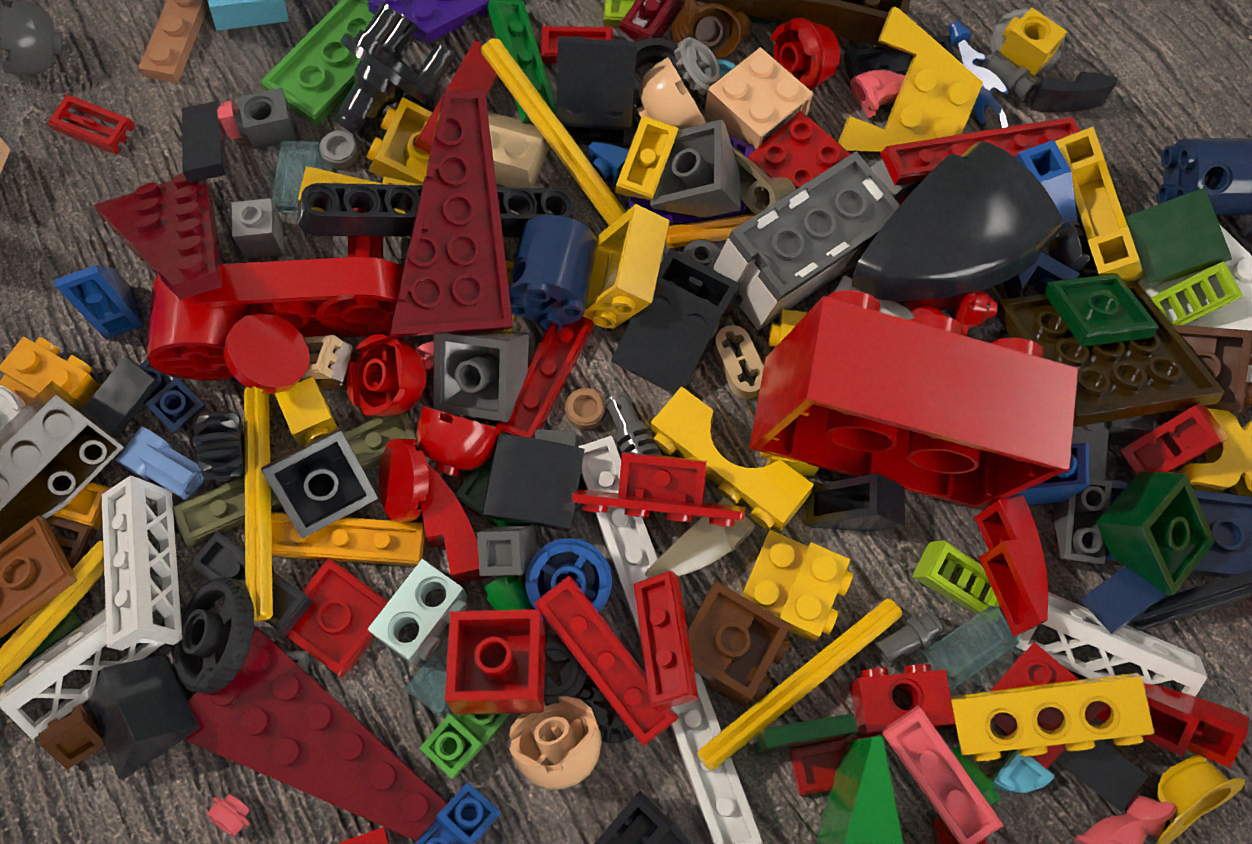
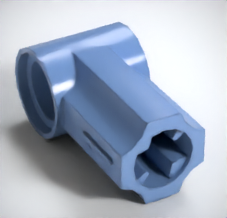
M142 426L115 459L116 462L146 481L149 479L153 480L185 501L190 496L195 495L204 484V477L197 463L173 450V447L168 442Z

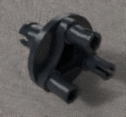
M383 1L365 30L360 29L355 37L345 33L340 40L361 61L355 68V84L342 102L339 112H336L334 120L350 133L356 132L361 139L368 135V130L375 125L385 108L399 102L405 92L419 101L430 105L434 95L440 88L439 81L453 60L457 58L453 52L439 42H436L435 47L419 70L417 68L413 70L402 60L404 56L401 53L416 30L419 29V26Z

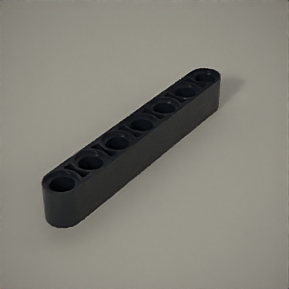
M310 184L305 187L301 194L297 221L304 232L314 236L411 237L423 185ZM497 187L503 237H519L525 222L536 216L553 215L550 213L552 212L557 216L569 218L574 210L572 198L561 189ZM312 207L321 208V209H323L325 212H316V211L312 210L311 208H312ZM353 208H360L366 213L357 212ZM394 209H401L405 212V214L399 213Z

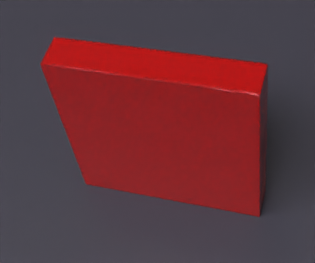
M328 558L301 591L314 602L288 633L287 637L338 676L344 678L375 638L368 628L389 601Z

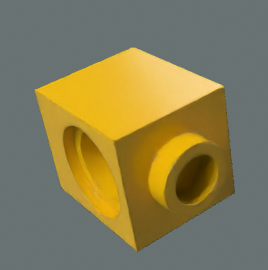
M1031 7L1021 19L1017 16L1014 17L1005 28L1002 35L1006 37V40L1000 52L1018 66L1027 68L1030 74L1035 76L1056 54L1068 31Z
M314 377L297 383L288 391L275 393L289 429L301 447L338 428L323 392Z

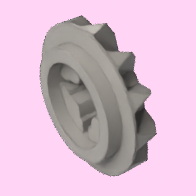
M685 38L678 43V48L674 51V54L678 60L676 67L683 74L682 79H686L689 82L692 90L697 89L701 95L707 94L708 88L721 79L719 64L714 54L706 45L694 38Z

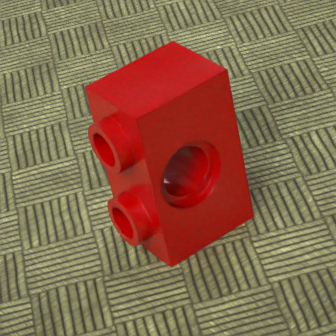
M916 664L904 667L905 673L889 675L888 668H874L861 671L862 677L850 684L858 737L873 734L881 735L882 729L918 705L936 729L956 724L946 669L931 671L930 664ZM894 688H900L908 694L910 699L908 710H902L894 704L892 700Z

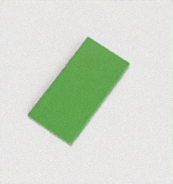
M341 0L260 81L262 89L268 91L283 88L290 108L318 127L346 98L355 84V68L361 59L348 50L340 40L345 33L355 37L360 29L365 30L374 14L369 12L368 0Z

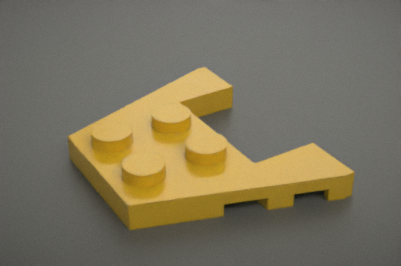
M896 7L891 8L878 42L913 55V58L884 129L851 116L847 118L838 141L847 151L882 152L885 146L960 135L965 128L983 84V81L905 13Z

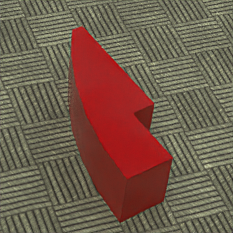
M427 463L429 472L428 495L425 501H420L425 534L432 548L445 545L450 575L455 583L460 584L488 578V576H480L478 541L468 516L453 491Z
M1024 495L998 500L974 517L989 550L978 558L1013 637L1048 621L1047 571L1035 521Z
M1143 683L1154 734L1142 735L1143 739L1181 756H1184L1187 749L1231 769L1249 732V716L1190 694ZM1106 704L1095 718L1104 722L1108 721L1111 715L1110 706Z

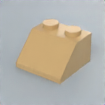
M488 111L496 185L534 188L550 145L534 124L522 123L521 120Z

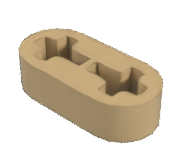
M735 325L725 326L716 335L714 344L715 356L733 393L743 399L755 398L760 392L764 365L746 330ZM726 339H731L733 343L740 342L738 348L739 357L736 358L731 347L724 348ZM741 367H744L749 377L756 376L753 386H749L747 381L740 382L742 376Z

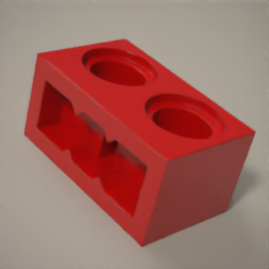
M1198 404L1120 451L1136 474L1140 471L1171 473L1229 438L1206 405Z

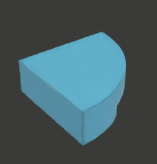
M1013 749L991 780L998 786V789L1003 791L1026 793L1046 786L1055 776L1031 756H1020L1019 750Z

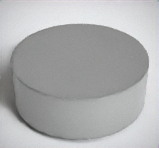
M333 131L327 134L320 143L322 158L326 165L333 169L349 168L358 160L359 148L357 142L346 131Z

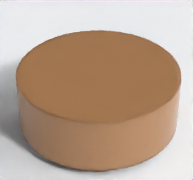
M590 388L575 390L568 396L565 403L566 418L577 429L591 430L596 428L605 417L603 397L597 391Z

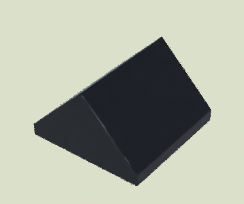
M340 427L261 467L262 473L302 539L378 499Z
M163 654L102 668L88 707L97 724L118 779L124 780L201 728L167 655Z

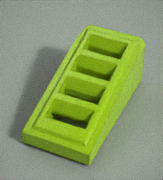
M1223 261L1150 299L1170 322L1160 302L1168 300L1178 318L1170 322V324L1187 325L1240 300L1243 294L1226 263ZM1214 276L1226 295L1220 299L1208 280ZM1198 284L1210 303L1202 307L1192 287ZM1181 292L1184 293L1193 309V312L1187 315L1176 297Z
M945 540L930 542L927 545L912 577L983 618L994 621L1000 605L992 587L990 586L983 603L978 600L985 583L990 585L982 565ZM956 566L959 568V571L953 583H951L949 579ZM972 575L975 578L967 593L964 589Z

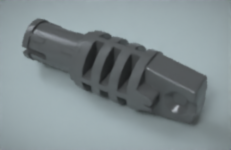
M627 392L616 393L622 409H619L613 396L607 398L605 406L608 408L617 428L615 441L621 455L623 452L662 456L657 443L653 440L654 437L649 426L645 422L639 421L629 394Z

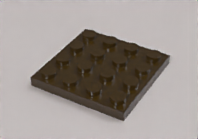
M1137 281L1126 282L1125 284L1159 328L1152 338L1081 347L1045 294L1002 299L997 302L996 316L1011 338H1022L1036 342L1044 350V359L1078 368L1073 427L1191 408L1198 404L1202 406L1219 402L1225 392Z

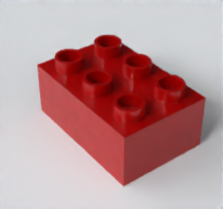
M843 290L833 292L828 297L823 296L765 358L749 448L751 450L805 462L808 465L854 477L878 473L904 486L907 491L978 510L1069 470L1078 368L1044 359L1042 346L1031 340L1003 338L992 343L963 336L962 325L953 318L943 315L926 314L916 316L911 320L879 312V301L869 294Z

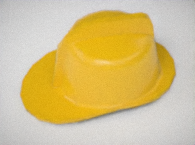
M1193 755L1170 767L1162 774L1159 781L1158 799L1160 802L1173 803L1176 807V812L1168 819L1170 826L1160 836L1156 844H1169L1202 815L1214 810L1236 795L1245 785V780L1243 778L1229 780L1200 755Z

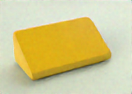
M642 115L617 181L615 193L653 200L679 128Z

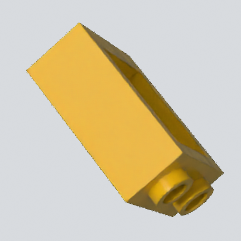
M635 204L599 234L584 317L591 319L599 327L615 329L652 303L670 220Z

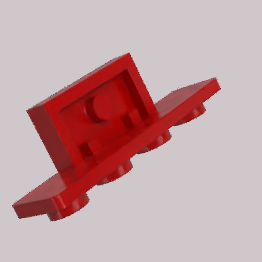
M623 452L621 456L618 493L583 489L572 493V502L583 503L582 510L608 512V506L625 508V515L635 517H649L650 511L666 512V519L681 522L692 521V515L709 517V524L718 526H735V520H743L746 507L704 502L708 460Z

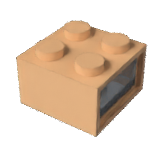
M760 47L708 88L704 115L711 122L722 119L728 134L753 145L754 151L800 110L807 116L813 93Z

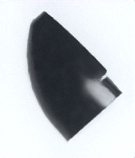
M977 142L961 156L949 154L910 193L859 259L854 271L852 287L879 300L895 301L941 299L984 290L1013 278L1035 264L1040 257L1042 249L1061 231L1063 221L1052 198L1028 168L1005 150L989 142Z

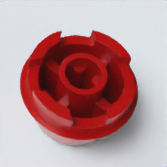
M794 18L788 23L778 26L773 32L770 41H776L774 59L810 91L834 75L840 60V49L838 40L830 28L803 18Z

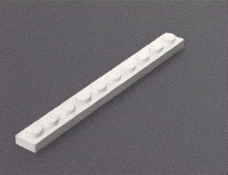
M609 436L578 446L585 449L581 476L586 490L618 493L621 459L613 437ZM608 506V512H595L641 641L633 584L648 579L645 573L657 560V556L643 518L625 515V508ZM694 672L699 699L672 707L679 719L671 724V728L712 843L763 844L731 757L715 770L709 771L697 755L698 750L718 735L721 729L701 675Z

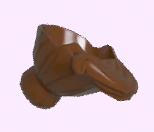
M684 0L685 6L671 26V40L677 45L685 38H694L706 45L717 60L731 55L741 41L747 39L751 33L752 22L743 12H735L729 7L718 3L698 5L695 0Z

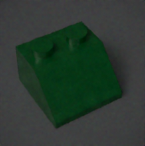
M1140 471L1096 522L1111 556L1165 595L1173 596L1215 543L1213 534L1186 473Z

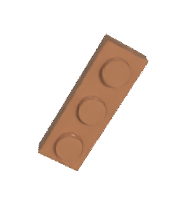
M208 0L166 1L138 67L143 77L173 83L179 82L209 8Z

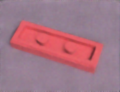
M919 705L881 730L886 740L959 844H976L1003 827L997 814Z

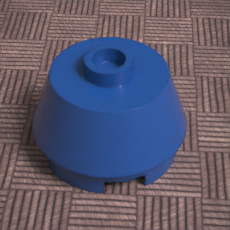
M563 538L552 541L538 550L528 565L525 578L526 592L535 609H538L534 604L535 601L571 575L598 612L601 611L611 593L612 575L607 560L596 547L583 540Z

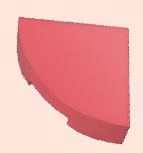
M229 100L221 103L219 108H217L218 119L227 137H230V139L243 137L239 133L235 120V114L239 113L236 102Z

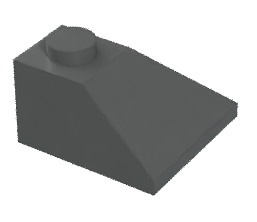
M722 119L678 131L653 200H650V206L653 209L704 218L741 210L740 172L726 125Z
M496 330L434 335L433 409L452 414L503 422L508 421L528 373L529 333Z

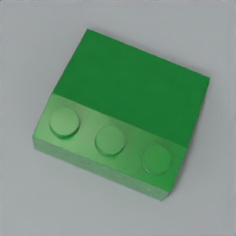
M883 736L845 741L835 772L834 785L832 790H830L817 837V844H903Z

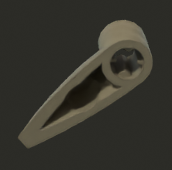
M732 147L740 172L741 200L752 212L759 214L796 190L791 180L786 177L770 178L761 167Z
M724 497L717 503L734 505L727 497ZM746 515L743 520H735V526L709 524V517H701L647 569L645 575L651 578L672 570L680 576L699 570L727 553L733 552L747 539L757 525Z

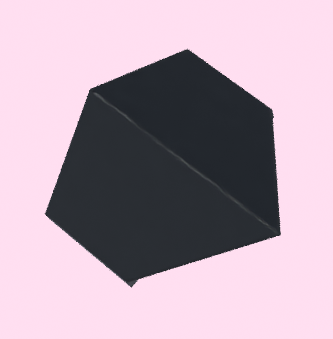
M639 790L594 844L692 843L677 825Z

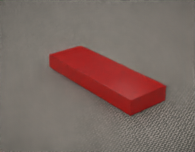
M671 570L634 583L651 708L661 711L699 699L678 575Z

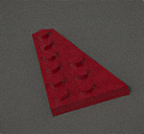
M446 90L442 97L388 338L510 330L513 327L485 90Z
M180 173L172 181L159 185L157 183H147L138 187L133 193L94 205L100 219L103 222H107L114 233L117 232L120 235L122 241L141 261L145 260L149 269L160 276L162 282L179 300L223 286L212 188L209 179L187 183L184 174Z
M258 628L253 633L247 658L231 683L215 693L205 694L196 692L189 700L201 728L185 738V741L415 841L434 823L436 816L448 804L443 797L308 672L302 669L295 660L290 658L268 635Z

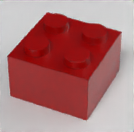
M540 609L450 611L445 702L454 714L544 713L546 624Z

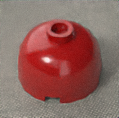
M383 334L370 335L360 342L356 350L361 351L357 361L349 362L346 386L351 402L355 406H360L363 414L375 417L400 416L415 407L419 402L426 386L427 370L424 359L413 345L396 337L388 338V335Z
M423 406L418 420L416 437L420 450L423 451L427 458L436 462L434 470L458 477L460 469L476 470L484 466L493 457L497 435L502 433V429Z

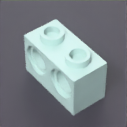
M422 559L368 630L378 640L416 667L421 659L427 661L437 650L441 642L438 636L447 624H450V611H465L467 608L465 600L468 596L460 585ZM434 589L446 591V598L441 605L437 607L425 605V598L430 591ZM410 623L419 625V634L413 641L409 643L399 642L398 636L403 626Z

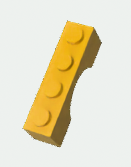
M1094 126L1055 141L1072 173L1075 202L1099 276L1119 274L1125 283L1145 277Z
M681 386L651 421L653 440L657 443L658 448L668 455H672L674 452L681 458L708 460L706 477L719 486L717 488L719 494L723 498L727 497L735 505L740 502L752 511L750 513L751 518L761 527L767 530L773 527L780 533L810 496L814 484L780 459L770 465L759 468H745L726 460L715 448L710 434L714 410Z

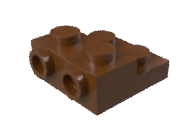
M1171 324L1225 391L1218 403L1209 404L1206 407L1245 415L1246 406H1252V382H1250L1252 371V330Z
M715 581L687 629L694 672L708 679L706 685L743 707L751 702L752 699L759 702L771 682V678L765 675L771 663L774 662L778 665L789 648L790 641L784 638L791 625Z

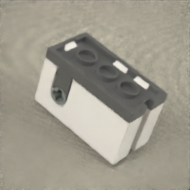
M856 151L732 230L712 270L740 283L738 293L743 298L740 308L756 329L760 330L781 315L782 309L790 310L857 265L870 243L900 205Z

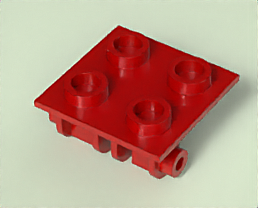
M800 110L754 150L748 158L761 167L770 178L786 177L798 189L851 154Z
M1033 642L1016 659L1013 666L990 691L1079 679L1038 644ZM1103 701L1091 702L1085 709V719L1090 722L1107 703ZM1045 707L1037 715V723L1046 730L1059 728L1064 720L1063 713L1055 707ZM1005 712L997 713L991 719L1008 735L1012 734L1018 725L1017 720L1011 714ZM1065 744L1046 746L1047 753L1033 755V757L1047 769L1066 749Z

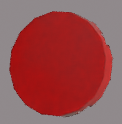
M258 313L247 315L233 325L225 340L223 358L230 373L241 384L250 389L253 386L263 389L262 393L275 394L288 391L302 379L309 366V348L303 335L291 323L275 315Z
M393 438L386 445L382 454L379 468L380 497L385 513L392 521L412 522L418 518L422 510L417 509L419 501H425L428 495L429 472L427 459L422 450H416L415 447L418 443L415 439Z

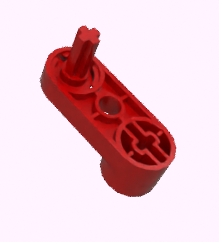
M353 208L357 212L366 213L360 208ZM348 236L347 258L220 264L222 287L179 300L162 282L160 276L157 275L152 282L147 348L148 362L150 366L159 372L177 378L197 381H217L234 378L223 358L226 337L236 322L247 315L258 313L275 315L291 323L303 337L334 335L337 338L389 334L404 267L395 262L384 260L383 236Z

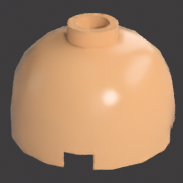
M668 57L656 64L645 74L639 87V97L642 106L637 108L641 118L644 115L677 127L679 130L706 123Z
M568 696L558 697L560 703H553L548 706L544 703V713H521L511 726L509 733L512 741L509 747L511 755L520 772L531 783L549 790L566 789L580 783L590 775L597 764L602 743L601 734L592 709L580 699Z

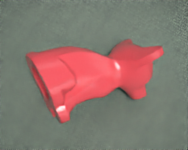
M875 70L857 75L850 80L852 93L868 118L875 116L880 106L895 103L906 75L885 70Z
M1138 791L1126 807L1127 814L1111 816L1099 821L1083 835H1077L1074 841L1076 844H1143L1147 835L1159 837L1163 834L1167 820L1174 815L1176 807L1170 802H1158L1150 797L1141 796Z

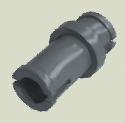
M998 50L992 52L982 65L983 68L988 69L999 77L1008 89V94L1012 95L1015 93L1022 101H1025L1026 98L1028 99L1039 85L1038 80L1029 76L1030 71L1024 66L1019 68Z
M927 611L918 619L915 617L909 618L905 621V627L882 641L876 642L874 645L883 662L890 668L920 648L924 651L931 647L932 640L941 637L945 632L937 617L931 611Z

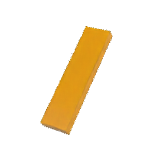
M271 512L272 557L327 560L330 558L333 561L412 567H416L422 559L424 560L427 540L424 523L343 517L302 539L287 513Z

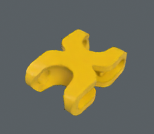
M1189 408L1184 409V410L1178 412L1174 417L1178 416L1179 414L1183 413L1184 411L1188 410ZM1208 408L1229 439L1204 453L1206 458L1205 464L1191 463L1184 466L1177 473L1187 474L1193 490L1222 493L1225 489L1230 488L1233 495L1252 497V420L1241 428L1236 416L1229 411Z

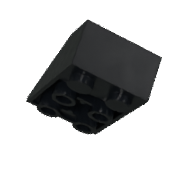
M558 36L557 118L576 144L591 145L593 142L621 148L631 147L637 42H628L620 39L601 40L580 36Z
M670 248L659 267L652 303L632 317L611 362L673 395L681 386L686 389L715 341L717 333L722 329L736 305L740 283Z

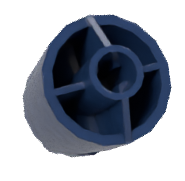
M1184 138L1177 141L1174 146H1166L1163 149L1161 163L1165 170L1163 184L1159 187L1157 194L1159 204L1205 187L1216 215H1252V138Z
M557 215L536 216L525 222L521 228L508 286L512 315L523 316L526 319L538 322L539 326L544 330H549L550 323L553 322L557 324L555 332L562 330L565 324L580 320L586 310L597 250V238L591 229L579 221Z

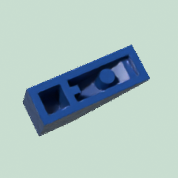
M94 265L54 280L56 288L105 340L144 326L132 289L117 269Z

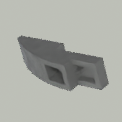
M1109 421L1073 427L1071 444L1086 442L1089 445V487L1062 503H1053L1054 525L1060 559L1105 565L1106 543L1096 522L1110 507L1112 481L1105 480Z

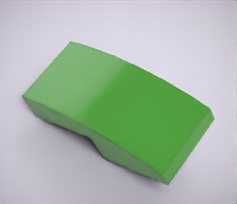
M513 713L448 714L419 749L451 779H454L500 730Z

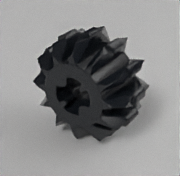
M223 411L210 412L207 415L199 416L194 428V442L196 445L198 468L201 469L202 476L206 480L228 481L244 476V426L240 416L234 412Z

